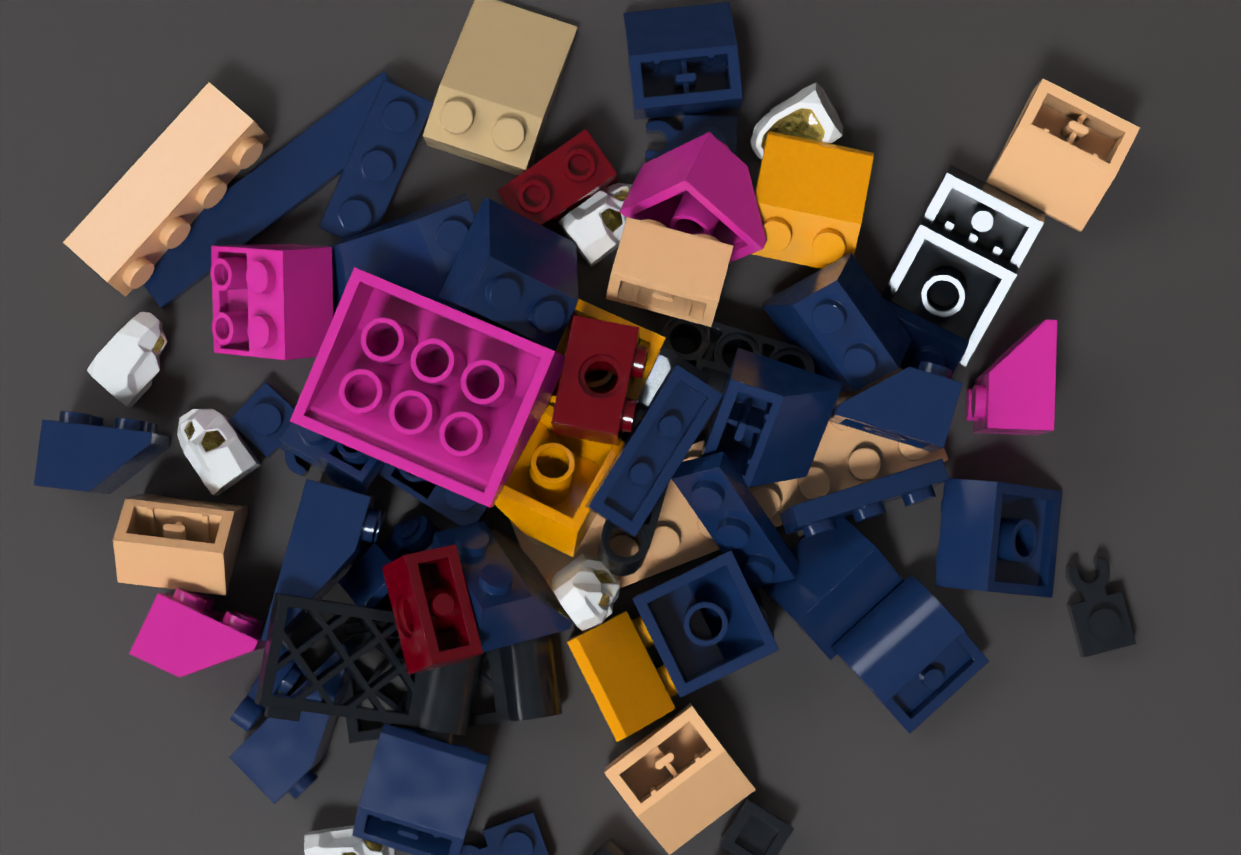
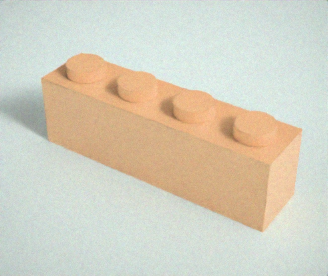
M208 82L63 243L107 283L126 297L132 289L141 287L149 280L153 274L154 265L168 249L179 246L186 239L191 229L190 224L204 209L215 206L223 198L227 185L240 170L250 167L257 161L263 151V145L270 138L252 118Z

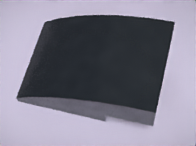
M950 164L881 296L883 299L969 341L967 349L959 362L966 367L1017 276L1018 268L1044 224L1045 213Z

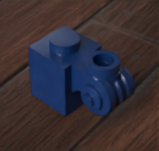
M417 515L399 522L393 529L392 537L381 548L374 543L338 583L356 605L392 610L382 567L403 555L430 550L434 533L439 532V528L423 515ZM373 620V621L376 622L380 627H383V626H385L387 623H389V622H382V621ZM398 630L390 634L395 639L399 635Z

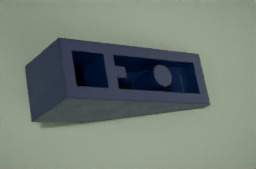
M353 637L342 644V646L349 653L361 643ZM336 651L313 673L315 677L340 659ZM347 668L322 685L334 703L342 704L351 678V673ZM306 680L295 692L309 683V681ZM315 691L306 697V699L322 701ZM301 711L299 722L268 718L229 758L274 804L287 793L296 800L319 777L312 769L325 756L338 716Z

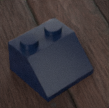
M484 197L438 298L510 333L556 351L578 303L576 243Z
M852 253L767 299L762 304V307L787 342L806 350L812 357L815 365L814 373L842 382L841 391L855 392L899 369L912 340Z
M920 361L919 366L914 365V368L908 367L838 404L833 408L829 421L933 452L944 448L963 383L950 379L952 370L937 364Z
M949 478V480L945 481L944 496L941 502L942 517L939 548L936 555L935 586L1052 598L1062 491L996 481Z
M485 521L434 533L431 549L456 544L483 652L571 629V618L536 565L517 542Z
M731 550L665 580L632 598L680 698L779 650Z

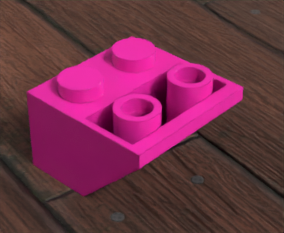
M298 244L211 246L212 266L210 275L212 280L214 353L278 360L317 357L333 319L332 247Z
M177 587L175 592L157 594L129 654L177 677H183L265 648L266 641L261 640L263 635L261 629L264 622L238 610H234V612L227 611L226 614L212 609L216 600L210 596Z

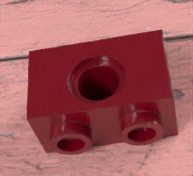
M585 129L497 190V193L506 208L550 229L570 211L577 208L599 190L601 191L605 187L617 183V172L587 129Z
M573 316L551 421L554 434L619 446L622 431L632 432L638 405V399L629 398L633 377L643 379L649 346L640 345L639 327ZM598 371H608L618 381L611 391L600 394L591 391L586 384L589 377Z
M456 544L403 555L382 567L408 675L461 663L483 654Z

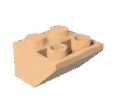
M1042 79L1032 90L986 183L1081 232L1116 177L1140 127Z
M627 217L611 271L606 299L712 327L733 245L722 243L717 238L708 234L692 235L670 229L656 220L645 219L640 221Z
M142 493L125 498L113 538L118 583L176 589L178 587L186 591L226 596L248 514L247 506Z
M691 702L604 767L605 775L638 819L669 855L756 790Z

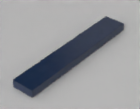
M385 71L234 184L215 206L204 209L190 224L191 229L186 239L179 246L166 251L154 265L153 274L144 284V287L160 308L165 309L210 275L212 266L211 246L249 245L341 175L382 81L386 80L394 84Z

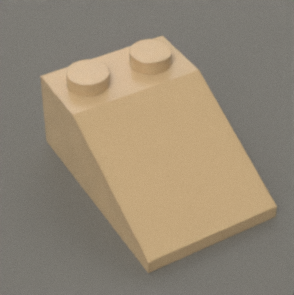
M474 0L441 80L423 133L427 146L515 175H520L533 166L578 27L498 0Z

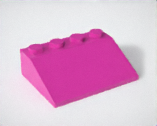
M354 267L290 422L492 508L547 408L562 372L565 356Z

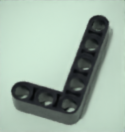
M673 317L666 323L661 335L666 337L664 347L672 350L710 377L708 385L723 389L731 368L726 365L722 356L725 353L736 352L738 348L812 373L815 371L813 359L806 350L793 344L713 321L712 327ZM680 336L687 337L696 344L698 350L690 354H681L672 347L670 341ZM641 405L639 407L634 427L636 426L639 419L646 410V408ZM668 485L636 536H630L605 520L598 545V557L612 574L627 576L634 574L642 567L650 548ZM625 535L637 543L639 551L632 556L622 557L613 552L609 541L616 536Z

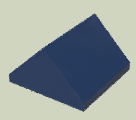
M845 517L834 520L836 529L807 539L804 536L790 549L799 563L795 579L761 586L829 660L837 655L831 647L904 581L878 548Z

